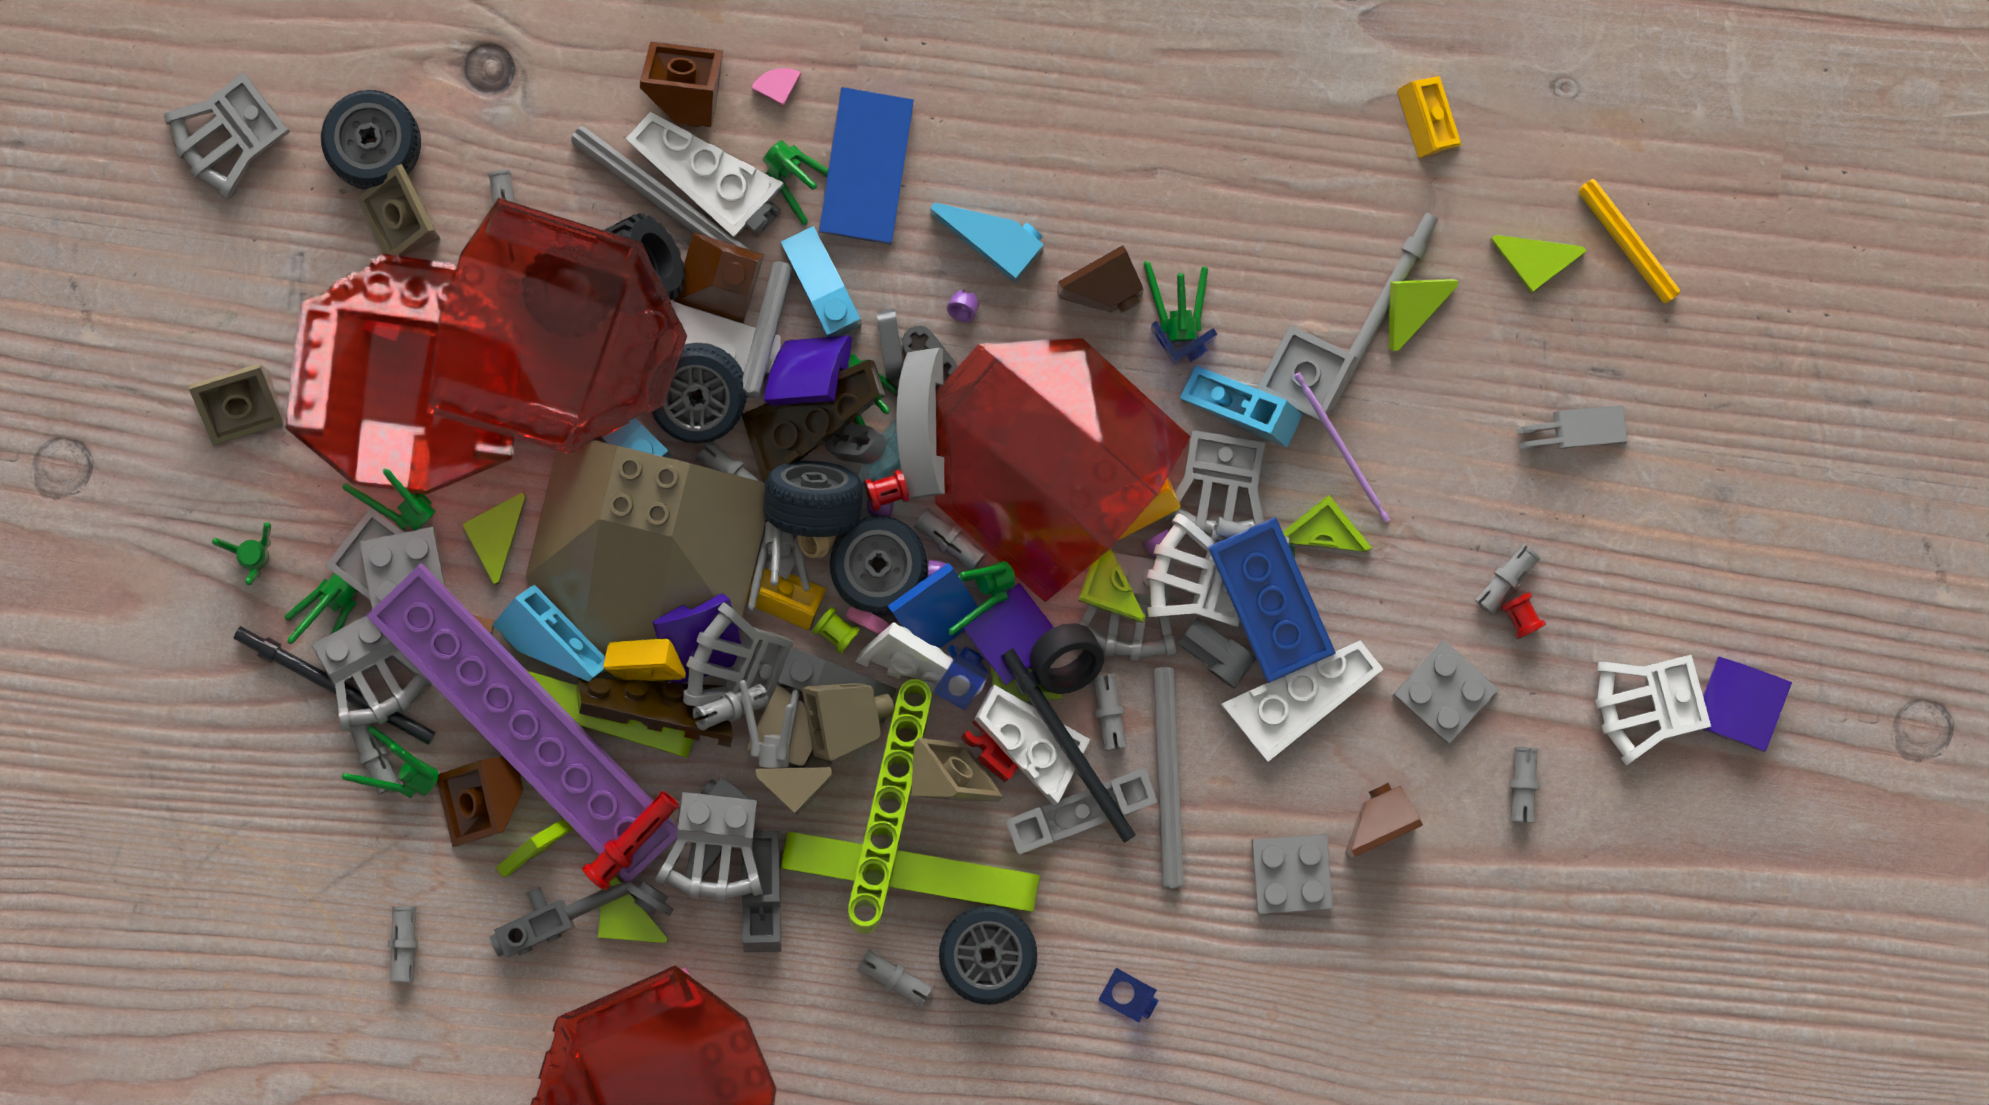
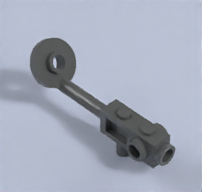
M644 881L640 887L632 882L613 885L607 891L600 890L567 906L564 900H558L548 905L541 888L538 887L527 892L534 912L494 929L495 934L490 936V940L499 957L504 954L505 957H511L517 953L521 956L532 951L533 946L546 940L548 943L562 937L561 933L575 928L572 919L630 893L637 897L634 903L651 914H654L657 909L670 916L674 909L665 903L668 899L667 895ZM517 929H520L523 933V938L519 943L514 938V933Z

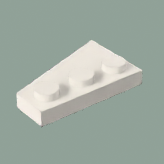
M996 685L992 686L974 720L1054 806L1057 805L1075 768L1033 706ZM1064 725L1081 752L1084 753L1090 739Z

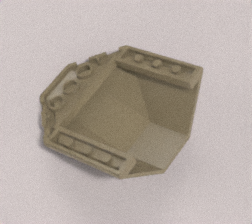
M561 433L528 564L526 579L531 586L535 585L604 656L610 642L657 639L652 621L681 605L692 610L721 593L730 598L732 608L743 617L767 521L764 514L765 483L671 458Z

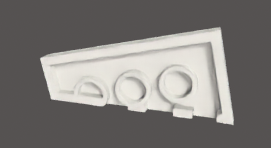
M1360 640L1336 651L1334 655L1275 681L1263 684L1220 705L1264 760L1269 762L1380 673L1383 668Z

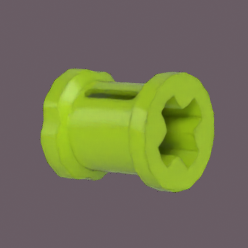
M831 606L811 632L815 635L821 634L837 647L836 651L839 654H842L861 629L848 624L836 614L837 609Z

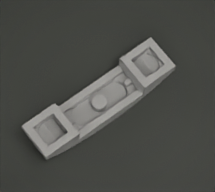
M942 348L908 352L900 375L896 414L897 442L901 470L910 498L945 494L944 457L936 455V386L943 385Z
M1145 767L1103 783L1123 816L1158 803ZM1087 789L1060 799L1059 803L1055 806L1050 803L1005 821L1017 853L1020 855L1106 823L1109 820Z

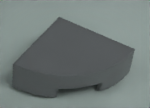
M772 201L765 203L745 222L747 229L756 237L760 236L781 213V209Z

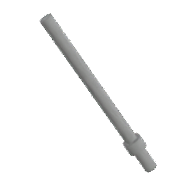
M1425 213L1412 237L1408 236L1401 249L1404 253L1349 350V353L1355 355L1357 360L1330 411L1334 410L1390 308V281H1405L1415 261L1421 260L1428 247L1425 243L1438 222V218Z

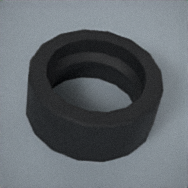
M1077 623L1062 624L1047 631L1033 645L1029 656L1031 668L1039 683L1048 692L1055 694L1072 693L1084 688L1101 672L1105 660L1103 650L1094 634L1087 626ZM1083 649L1078 658L1070 664L1060 668H1050L1055 660L1064 653Z

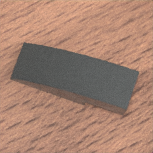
M754 831L752 851L763 894L754 896L753 893L742 896L744 952H782L779 831ZM742 853V880L748 879L749 876Z

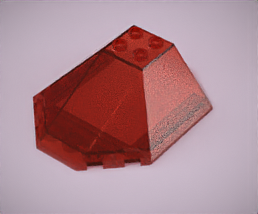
M499 197L461 251L437 322L426 412L570 454L583 448L582 445L599 436L604 437L629 424V421L647 411L650 413L663 406L686 342L687 334L648 258L649 256L643 244L627 237Z
M382 253L373 258L367 267L357 273L353 270L330 284V288L316 297L311 295L301 302L285 429L353 485L396 490L383 474V469L388 468L409 492L429 494L512 460L523 346L522 331L515 324L510 325L499 314V308L481 289L476 290L465 279V273L456 264Z
M1083 338L977 344L936 391V455L944 457L945 494L934 496L935 505L999 562H1007L1011 566L1014 575L1042 601L1046 602L1105 554L1157 496L1191 436Z
M675 965L557 1017L552 1030L555 1032L551 1049L545 1053L538 1077L541 1082L537 1096L532 1098L530 1105H774L777 1088L748 1018Z

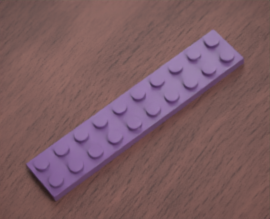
M422 563L366 615L599 855L605 850L604 844L607 841L617 840L653 802L640 786ZM669 817L632 856V865L629 868L624 867L618 874L626 882H631L677 839L678 825Z

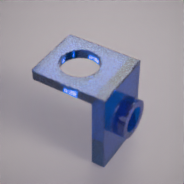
M1157 321L1152 323L1150 328L1173 365H1176L1185 358L1189 362L1198 359L1208 352L1206 345L1214 341L1218 335L1213 328L1176 351Z
M951 643L948 651L953 661L935 687L934 693L962 710H966L989 673L982 662L983 657L967 646L962 650ZM958 675L965 676L970 682L968 691L960 696L953 695L948 689L950 680Z
M1115 968L1098 999L1100 1002L1138 1023L1142 1016L1149 1019L1159 1001L1153 997L1157 989L1148 986L1118 968ZM1127 982L1132 985L1134 997L1129 1003L1120 1004L1114 1000L1112 990L1117 983Z

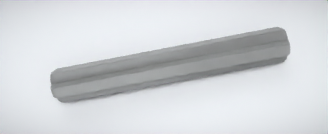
M776 261L772 265L743 374L742 390L745 392L746 397L757 398L760 395L792 273V266L788 263Z

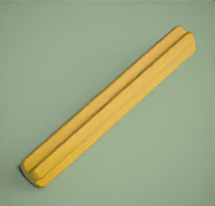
M1592 179L1582 185L1578 190L1579 195L1659 299L1666 304L1677 297L1680 293L1678 286L1597 181Z

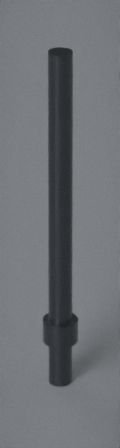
M242 626L237 629L233 639L258 652V657L269 663L275 661L336 695V689L326 672L282 649V644L270 637L264 639ZM345 684L347 701L361 709H369L360 691ZM398 711L387 716V723L427 745L431 743L436 734L435 731Z
M1014 648L1001 655L1017 680L1014 684L1021 695H1027L1123 843L1136 836L1135 832L1038 686L1040 683L1034 672L1031 671L1029 673Z

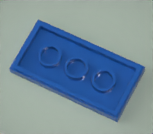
M841 87L818 233L891 245L914 99Z
M1276 517L1208 546L1267 683L1336 654Z

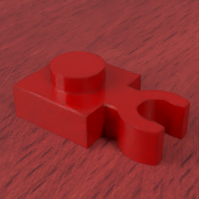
M974 720L972 723L980 730V737L974 736L967 730L962 734L961 739L968 746L979 747L982 752L977 757V760L1005 783L1019 767Z

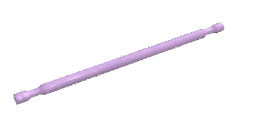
M1296 373L1294 375L1296 381L1302 386L1304 394L1373 506L1377 508L1383 522H1388L1390 520L1388 514L1382 509L1380 501L1316 397L1305 384L1301 373Z

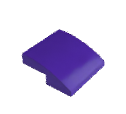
M846 335L785 341L771 367L763 400L771 406L835 401L839 372L848 368L852 337Z
M1020 583L1006 592L1007 600L995 604L963 628L964 632L1006 686L1015 677L1001 655L1014 648L1025 667L1029 669L1031 667L1029 656L1033 645L1043 634L1054 628Z
M721 593L692 610L681 605L652 621L657 639H669L672 642L686 672L685 678L681 680H668L669 682L678 684L688 682L689 667L686 664L689 657H694L699 645L696 642L699 632H704L720 613L717 609L723 602L732 608L730 598ZM731 622L719 638L742 644L738 628ZM713 649L708 662L729 668L735 664L737 656Z
M1717 657L1703 694L1711 727L1701 730L1766 752L1792 682L1753 667Z

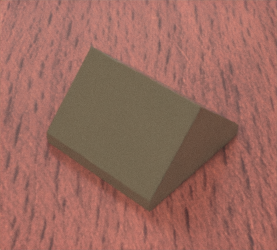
M402 164L396 165L388 172L387 179L384 180L383 184L368 188L356 197L388 263L440 239L410 175Z
M260 363L188 385L213 445L284 424L269 370Z
M918 738L915 741L911 796L956 801L999 802L1004 797L965 743Z
M832 767L756 769V777L798 816L834 778V770Z

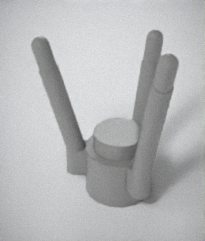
M770 522L765 523V535L762 537L749 595V611L755 609L767 554L772 555L771 584L773 586L778 584L780 557L789 555L790 549H793L803 590H810L803 554L797 543L798 535L781 531Z
M741 680L739 686L751 739V756H759V766L789 767L790 740L798 705L799 690L794 689L792 691L790 703L785 709L781 735H764V742H760L747 683L745 680Z

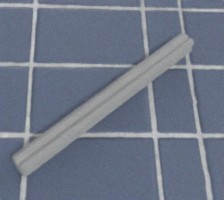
M580 126L573 134L571 141L576 147L692 233L695 232L749 249L585 127Z
M1157 667L1154 670L1162 874L1164 888L1171 889L1183 886L1175 683L1172 667Z

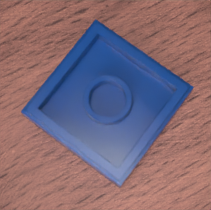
M948 562L892 602L888 607L902 627L909 629L913 635L926 643L941 648L964 632L961 629L956 634L950 635L948 630L975 610L978 605Z

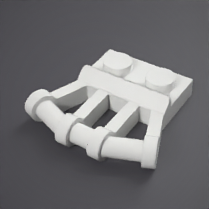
M1177 514L1172 520L1173 527L1161 543L1155 545L1153 554L1156 555L1153 569H1149L1146 579L1149 580L1151 607H1147L1148 617L1193 614L1231 627H1238L1239 617L1208 549V546L1217 542L1212 540L1187 517ZM1187 534L1204 548L1207 554L1204 559L1177 550L1175 547L1184 535ZM1172 559L1202 569L1198 584L1167 574L1170 560ZM1164 584L1195 594L1193 603L1166 606Z
M1692 655L1648 666L1598 662L1597 671L1600 672L1598 698L1595 700L1596 708L1601 709L1605 724L1601 725L1603 734H1607L1623 755L1621 760L1626 766L1663 739L1711 727ZM1615 674L1646 677L1648 686L1613 695ZM1651 695L1655 711L1619 720L1615 707L1616 704ZM1658 721L1660 728L1658 732L1637 747L1633 745L1623 731L1626 728Z

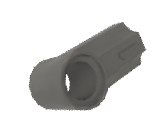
M1196 618L1178 643L1194 657L1209 666L1208 670L1234 689L1256 661V657L1232 639L1228 641L1199 618Z

